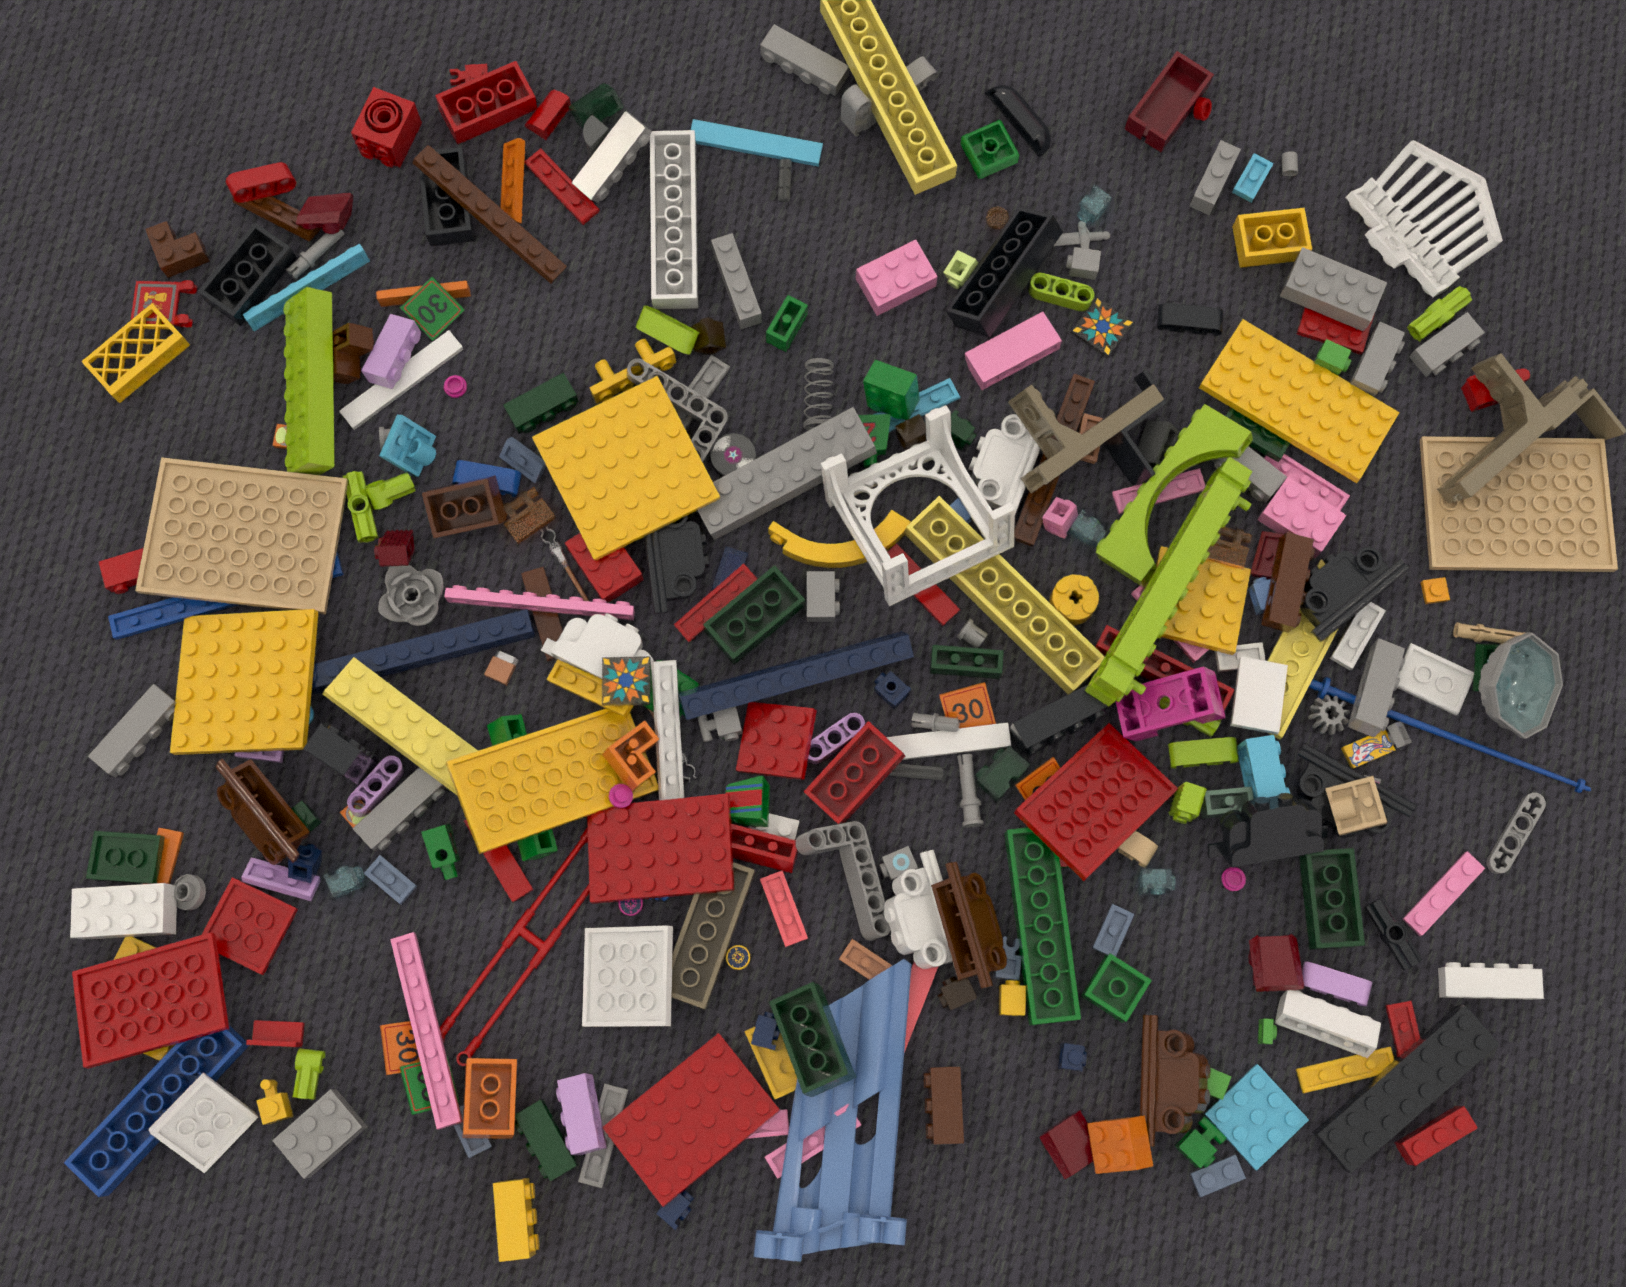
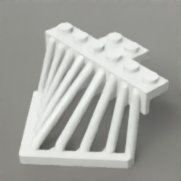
M1414 140L1400 152L1376 181L1370 178L1361 188L1351 191L1345 197L1349 201L1351 208L1359 212L1364 218L1365 224L1372 228L1365 236L1369 244L1383 256L1385 263L1393 268L1404 264L1408 273L1420 282L1424 292L1432 297L1447 290L1460 278L1457 273L1503 241L1485 178ZM1410 154L1418 157L1386 192L1382 189ZM1428 162L1435 166L1401 199L1395 203L1393 202L1392 198L1425 163ZM1443 171L1452 175L1411 210L1404 213L1401 211ZM1462 180L1468 183L1465 188L1422 220L1415 223L1411 222L1413 218L1457 182ZM1475 191L1476 196L1429 232L1421 234L1420 231ZM1479 205L1480 210L1437 243H1429ZM1483 220L1484 225L1446 254L1440 255L1438 253ZM1487 235L1488 241L1455 265L1450 266L1448 264L1452 259Z

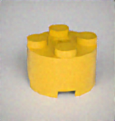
M1072 574L1063 577L1057 582L1050 595L1049 603L1069 623L1076 626L1085 623L1092 616L1098 605L1099 593L1089 577ZM1071 596L1075 597V599H1078L1077 604H1074V601L1070 600Z

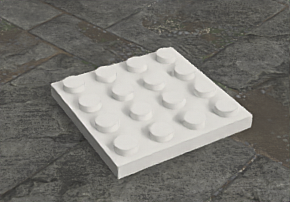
M673 926L585 928L582 1027L671 1026Z

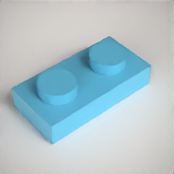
M1254 153L1232 193L1252 203L1274 163Z

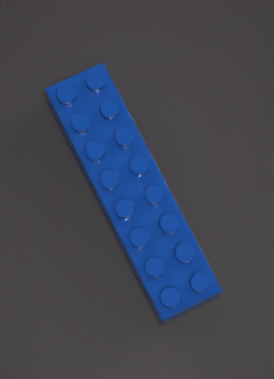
M230 1025L227 1030L175 1044L69 1156L64 1164L98 1197L109 1196L159 1143L160 1140L150 1134L149 1128L203 1072L216 1082L250 1045H246V1041Z

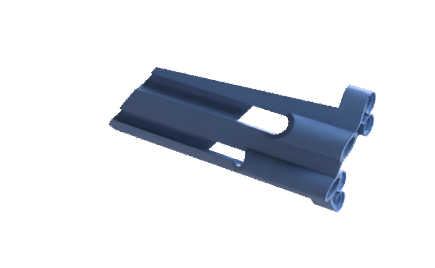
M906 959L901 960L867 981L861 987L829 1005L856 1078L814 1097H809L802 1093L797 1079L773 1231L756 1230L754 1257L802 1261L803 1254L871 1243L905 1245L907 1219L891 1217L912 965ZM879 1092L876 1134L869 1142L859 1145L855 1142L858 1105ZM849 1104L844 1113L839 1116L834 1114V1112ZM825 1126L821 1168L815 1179L808 1186L800 1188L803 1140Z

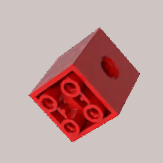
M373 87L351 134L363 157L370 160L376 158L387 167H393L394 165L400 168L422 121L414 102Z

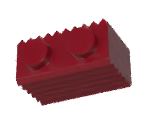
M386 530L383 537L379 538L378 545H375L374 548L375 559H379L380 567L408 566L415 551L413 530Z

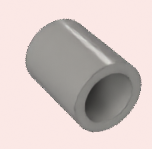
M1283 153L1282 175H1297V153Z

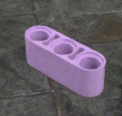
M850 713L812 739L810 749L818 747L821 749L822 754L817 758L809 755L808 762L819 764L847 745L865 725L863 717L858 713ZM851 720H856L859 722L860 728L858 730H850L847 723ZM836 733L841 737V741L837 744H832L829 742L828 736Z
M395 756L385 757L351 793L347 804L354 816L364 817L369 814L401 779L404 769L399 758ZM395 764L398 766V770L395 773L386 772V768L389 765ZM380 782L382 787L378 791H371V784ZM357 800H364L366 802L362 809L353 808Z
M1304 962L1302 968L1304 986L1310 987V990L1321 994H1332L1334 998L1347 1002L1354 1001L1357 1002V1005L1367 1006L1372 987L1371 981L1315 963Z

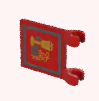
M191 280L181 282L136 281L131 320L153 303L173 326L192 327L193 320L189 319V316L186 314L177 315L180 292L196 294L197 286ZM153 312L146 318V324H156L157 315Z

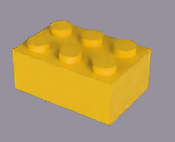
M1305 208L1238 215L1232 226L1240 268L1294 262L1302 247L1312 251Z
M529 1178L493 1183L499 1262L531 1258L536 1255L535 1251L539 1250V1236L534 1234L533 1225L537 1224L536 1208L532 1209L531 1199L535 1198L534 1183H530Z

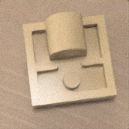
M1373 776L1325 788L1339 836L1387 824Z

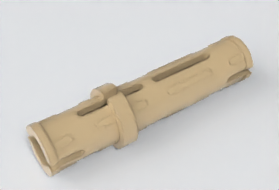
M1458 622L1453 630L1454 637L1473 639L1474 642L1478 643L1487 641L1503 644L1513 637L1525 634V632L1484 627L1483 624L1474 626Z

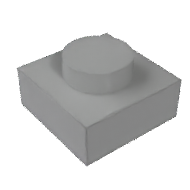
M1401 721L1387 726L1389 740L1393 745L1396 744L1397 748L1412 743Z

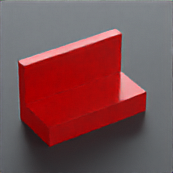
M254 1020L252 1040H247L246 1045L302 1047L304 1023Z

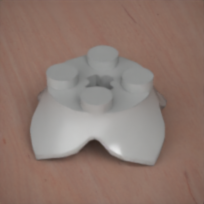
M410 565L390 566L385 576L387 592L379 600V613L394 622H408L414 626L429 624L438 613V603L444 589L441 573L433 569L417 571ZM411 593L418 594L415 601H408L410 600Z

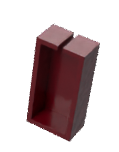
M1176 51L1129 115L1124 129L1140 140L1142 137H1145V143L1161 153L1193 110L1196 101L1209 88L1214 74Z

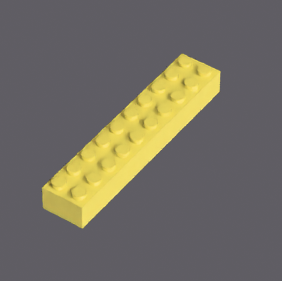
M820 0V12L858 86L872 102L871 111L914 194H919L955 178L957 164L872 1Z
M940 496L924 509L905 530V535L933 563L984 540ZM1000 554L950 577L1067 694L1076 691L1098 669L1104 659V656Z

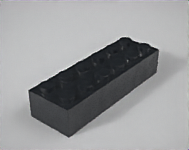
M1020 206L1017 208L945 310L956 327L991 337L1062 235L1063 231L1054 215Z

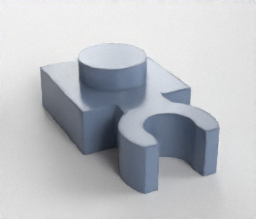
M1003 937L1002 948L1007 956V965L1002 970L994 971L993 978L1019 981L1021 956L1015 955V951L1020 946L1019 939H1014L1013 947H1009L1006 944L1007 937Z

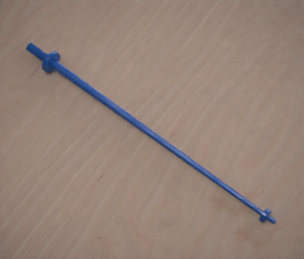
M1325 677L1322 683L1312 679L1308 687L1319 691L1317 698L1322 700L1326 694L1332 697L1338 696V699L1354 704L1356 699L1355 695L1330 686L1331 678ZM1393 710L1387 712L1386 717L1401 721L1418 729L1575 786V792L1591 791V788L1585 785V780L1581 778L1575 782Z

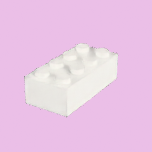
M157 883L72 889L70 938L104 939L176 934L177 899L174 895L176 885Z

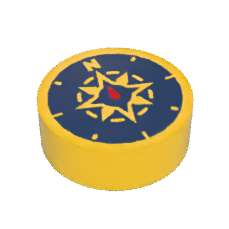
M735 945L727 951L726 961L732 969L742 970L750 962V953L744 946Z

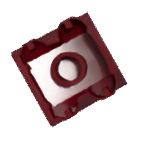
M341 193L308 197L297 216L296 225L309 230L322 228L328 234L338 233L344 229L351 217L353 194Z
M1293 934L1259 937L1257 935L1249 940L1250 952L1248 961L1253 967L1252 979L1257 992L1304 989L1298 942Z
M1080 1110L1069 1115L1039 1137L1043 1147L1048 1151L1064 1179L1069 1178L1094 1161L1088 1124Z

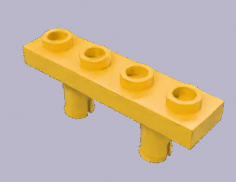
M641 339L635 344L642 360L660 371L669 370L676 363L675 354L670 346L654 353L646 339ZM604 359L595 364V368L602 381L589 388L597 404L611 399L613 395L620 391L625 392L631 389L635 383L628 379L627 368L614 374L608 362ZM640 366L631 368V372L635 376H640L644 373Z

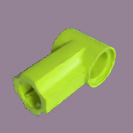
M408 472L386 481L378 480L372 482L365 487L372 507L375 510L387 507L393 503V500L415 492L414 484Z
M302 1048L298 1050L295 1059L297 1074L293 1097L315 1100L319 1074L322 1073L324 1068L321 1065L322 1059L326 1055L325 1051Z

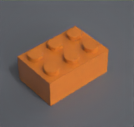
M467 1058L462 1138H513L517 1059Z

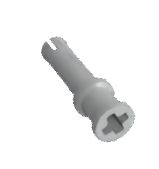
M972 754L957 756L963 798L960 802V807L963 808L964 822H962V827L964 828L979 827L984 824L980 818L979 806L981 801L977 798Z

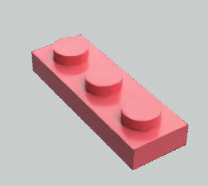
M783 871L761 878V884L785 948L808 939Z

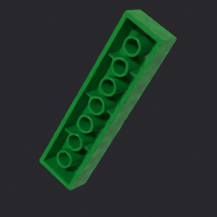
M1029 827L1006 830L1004 836L1017 936L1020 945L1019 952L1023 983L1026 986L1029 1026L1081 1020L1060 859Z

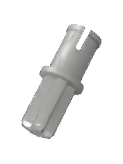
M916 712L912 716V721H915L912 722L913 728L932 729L933 732L937 730L957 732L959 730L960 722L958 718L939 716L938 713L928 715Z

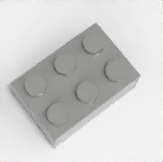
M330 1089L272 1141L303 1179L311 1178L368 1126L337 1089Z

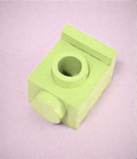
M957 250L943 272L948 279L947 283L955 289H959L960 286L962 287L979 264L977 260Z

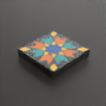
M1097 297L1072 329L1071 334L1108 359L1134 322Z
M650 656L602 657L603 706L651 705Z

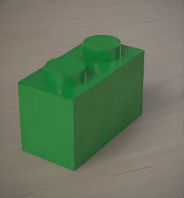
M787 295L766 331V342L787 352L808 315V305Z

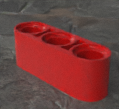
M283 162L230 174L225 181L233 199L238 203L287 193L296 186L294 176L288 165Z

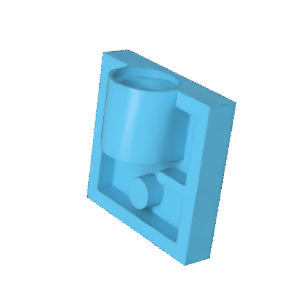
M397 415L379 456L401 470L408 472L411 476L419 477L423 466L431 464L436 456V450L432 447L436 436L407 417Z

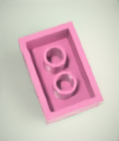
M917 240L856 269V280L877 316L936 287L938 277Z
M1287 477L1257 520L1276 533L1285 534L1290 532L1314 539L1312 547L1315 548V553L1313 557L1316 558L1323 551L1346 515L1290 477Z

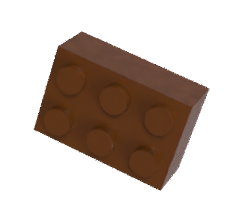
M496 475L435 488L422 493L433 538L493 526L507 521Z
M960 1067L927 1068L928 1073H923L924 1088H928L929 1098H924L925 1113L930 1114V1123L925 1124L926 1139H931V1144L934 1145L963 1144Z

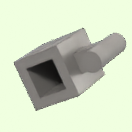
M736 706L713 712V720L708 721L707 715L697 717L703 742L713 740L711 731L717 730L719 738H725L726 742L739 738L738 735L743 734Z

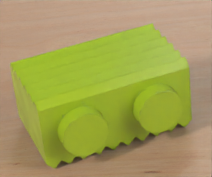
M1189 782L1180 785L1176 793L1173 794L1175 797L1172 799L1171 811L1168 812L1169 815L1173 816L1172 820L1186 824L1187 821L1190 822L1198 817L1207 789Z

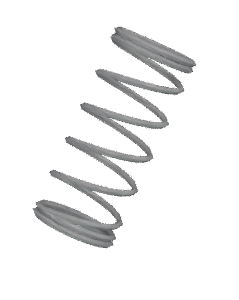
M813 358L805 362V368L809 372L806 373L804 378L809 383L804 387V390L809 395L805 397L804 402L809 407L804 410V414L808 419L805 420L803 427L808 431L814 427L806 425L822 424L829 420L815 418H832L826 415L810 417L806 414V410L809 408H819L816 406H830L820 408L822 410L833 408L830 404L810 405L806 402L808 397L817 396V394L830 395L818 396L822 398L833 396L830 392L811 394L806 390L807 386L811 384L821 385L816 384L820 382L831 383L822 384L821 386L833 385V382L829 380L811 382L807 379L808 374L818 373L815 371H831L819 373L823 375H829L834 372L831 370L834 367V363L824 358ZM822 362L831 366L815 368L808 366V364Z

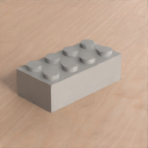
M1302 247L1280 297L1364 332L1372 321L1387 282Z

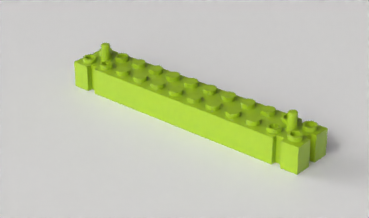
M1229 456L1211 474L1204 490L1194 503L1099 665L1096 674L1085 689L1087 693L1107 706H1110L1115 701L1119 702L1131 690L1140 695L1144 693L1146 687L1134 680V677L1140 675L1145 667V664L1142 662L1146 656L1149 658L1155 650L1156 645L1153 643L1157 638L1160 639L1166 631L1167 626L1164 624L1168 619L1171 620L1177 612L1178 608L1175 605L1186 596L1189 590L1186 588L1187 585L1195 580L1199 573V570H1197L1198 566L1203 564L1210 554L1207 550L1210 545L1214 546L1220 537L1218 531L1220 528H1224L1230 520L1229 512L1237 506L1245 511L1250 508L1251 503L1239 495L1241 492L1244 493L1249 487L1251 481L1248 479L1253 471Z

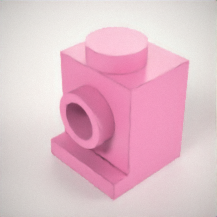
M1056 497L1042 517L1044 529L1065 539L1067 531L1078 517L1077 506L1070 500Z

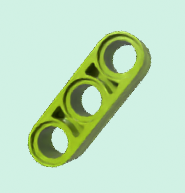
M1045 273L1033 275L1028 288L1029 295L1034 299L1076 311L1088 310L1094 299V291L1090 286ZM1041 284L1044 286V289H1037L1034 285ZM1056 290H1063L1066 295H1059ZM1078 296H1084L1088 301H1081Z
M643 306L635 326L638 330L685 354H691L699 332L649 306Z
M1235 737L1181 741L1168 744L1171 768L1181 765L1184 768L1196 767L1207 763V766L1219 765L1226 761H1230V763L1239 762Z

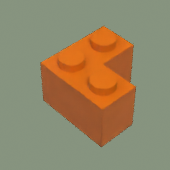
M643 721L609 746L602 755L625 785L634 791L656 773L642 754L652 748L659 738L647 722Z

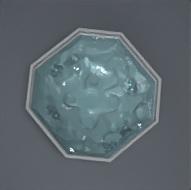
M1527 632L1500 644L1491 653L1487 660L1488 663L1481 669V679L1478 687L1481 693L1482 705L1485 707L1487 715L1497 722L1499 727L1508 729L1524 739L1547 728L1563 686L1559 654L1535 634Z

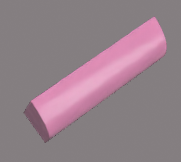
M1041 312L965 353V359L981 390H984L1059 350L1062 340L1044 312Z

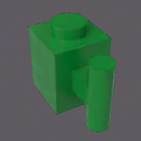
M1204 1116L1198 1122L1204 1131L1200 1134L1196 1129L1191 1128L1175 1145L1196 1168H1202L1203 1166L1206 1168L1214 1161V1153L1217 1149L1209 1143L1213 1138L1219 1144H1222L1227 1138Z

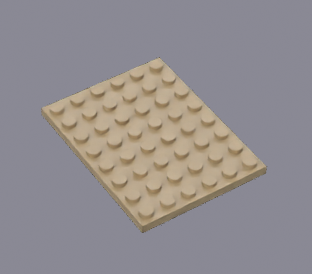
M1421 437L1420 452L1430 570L1615 572L1618 569L1605 439L1537 438L1472 497L1463 498L1460 501L1456 500L1448 504L1437 489L1496 437Z
M161 458L135 591L140 594L283 610L315 609L318 611V614H326L348 480L346 478Z

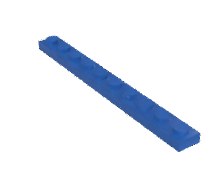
M337 552L332 578L344 575ZM173 597L108 616L113 638L118 640L181 622L191 616L209 614L237 606L238 604Z

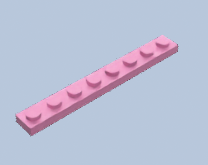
M454 585L453 588H446L445 598L449 603L521 610L528 609L531 611L593 616L595 614L605 616L608 613L617 619L634 620L635 615L634 606H630V603L624 601L609 604L606 600L593 599V602L583 601V598L569 597V600L560 599V596L548 594L546 597H537V594L531 592H523V595H516L509 590H500L499 593L490 592L487 588H476V591L467 590L466 587Z
M412 932L390 940L436 1128L440 1130L461 1123L463 1120L416 933Z

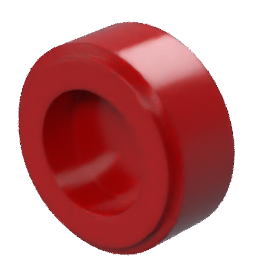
M1200 97L1196 101L1193 112L1195 119L1205 121L1209 117L1212 108L1210 99Z

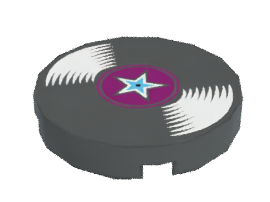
M731 433L725 434L716 440L712 446L710 456L712 466L716 472L725 476L755 460L756 452L754 445L748 438L741 434Z

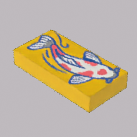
M1386 729L1380 731L1375 737L1367 736L1341 748L1352 769L1395 751V747L1389 740Z

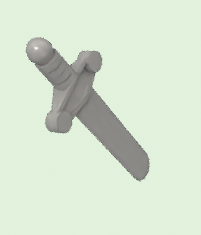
M1080 221L1078 223L1079 232L1063 233L1054 246L1080 244L1081 248L1089 249L1090 241L1107 240L1110 238V233L1107 231L1089 232L1086 223Z

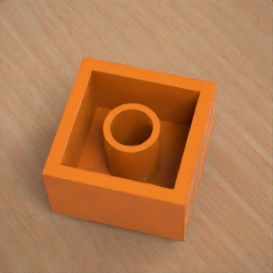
M1145 1115L1087 1123L1096 1174L1132 1171L1153 1166Z

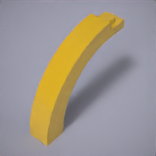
M891 510L887 517L874 529L886 551L892 548L905 535L906 527L911 521ZM774 521L768 528V534L771 535L770 539L778 545L785 544L783 554L801 563L824 568H843L867 562L855 540L838 544H824L801 538Z

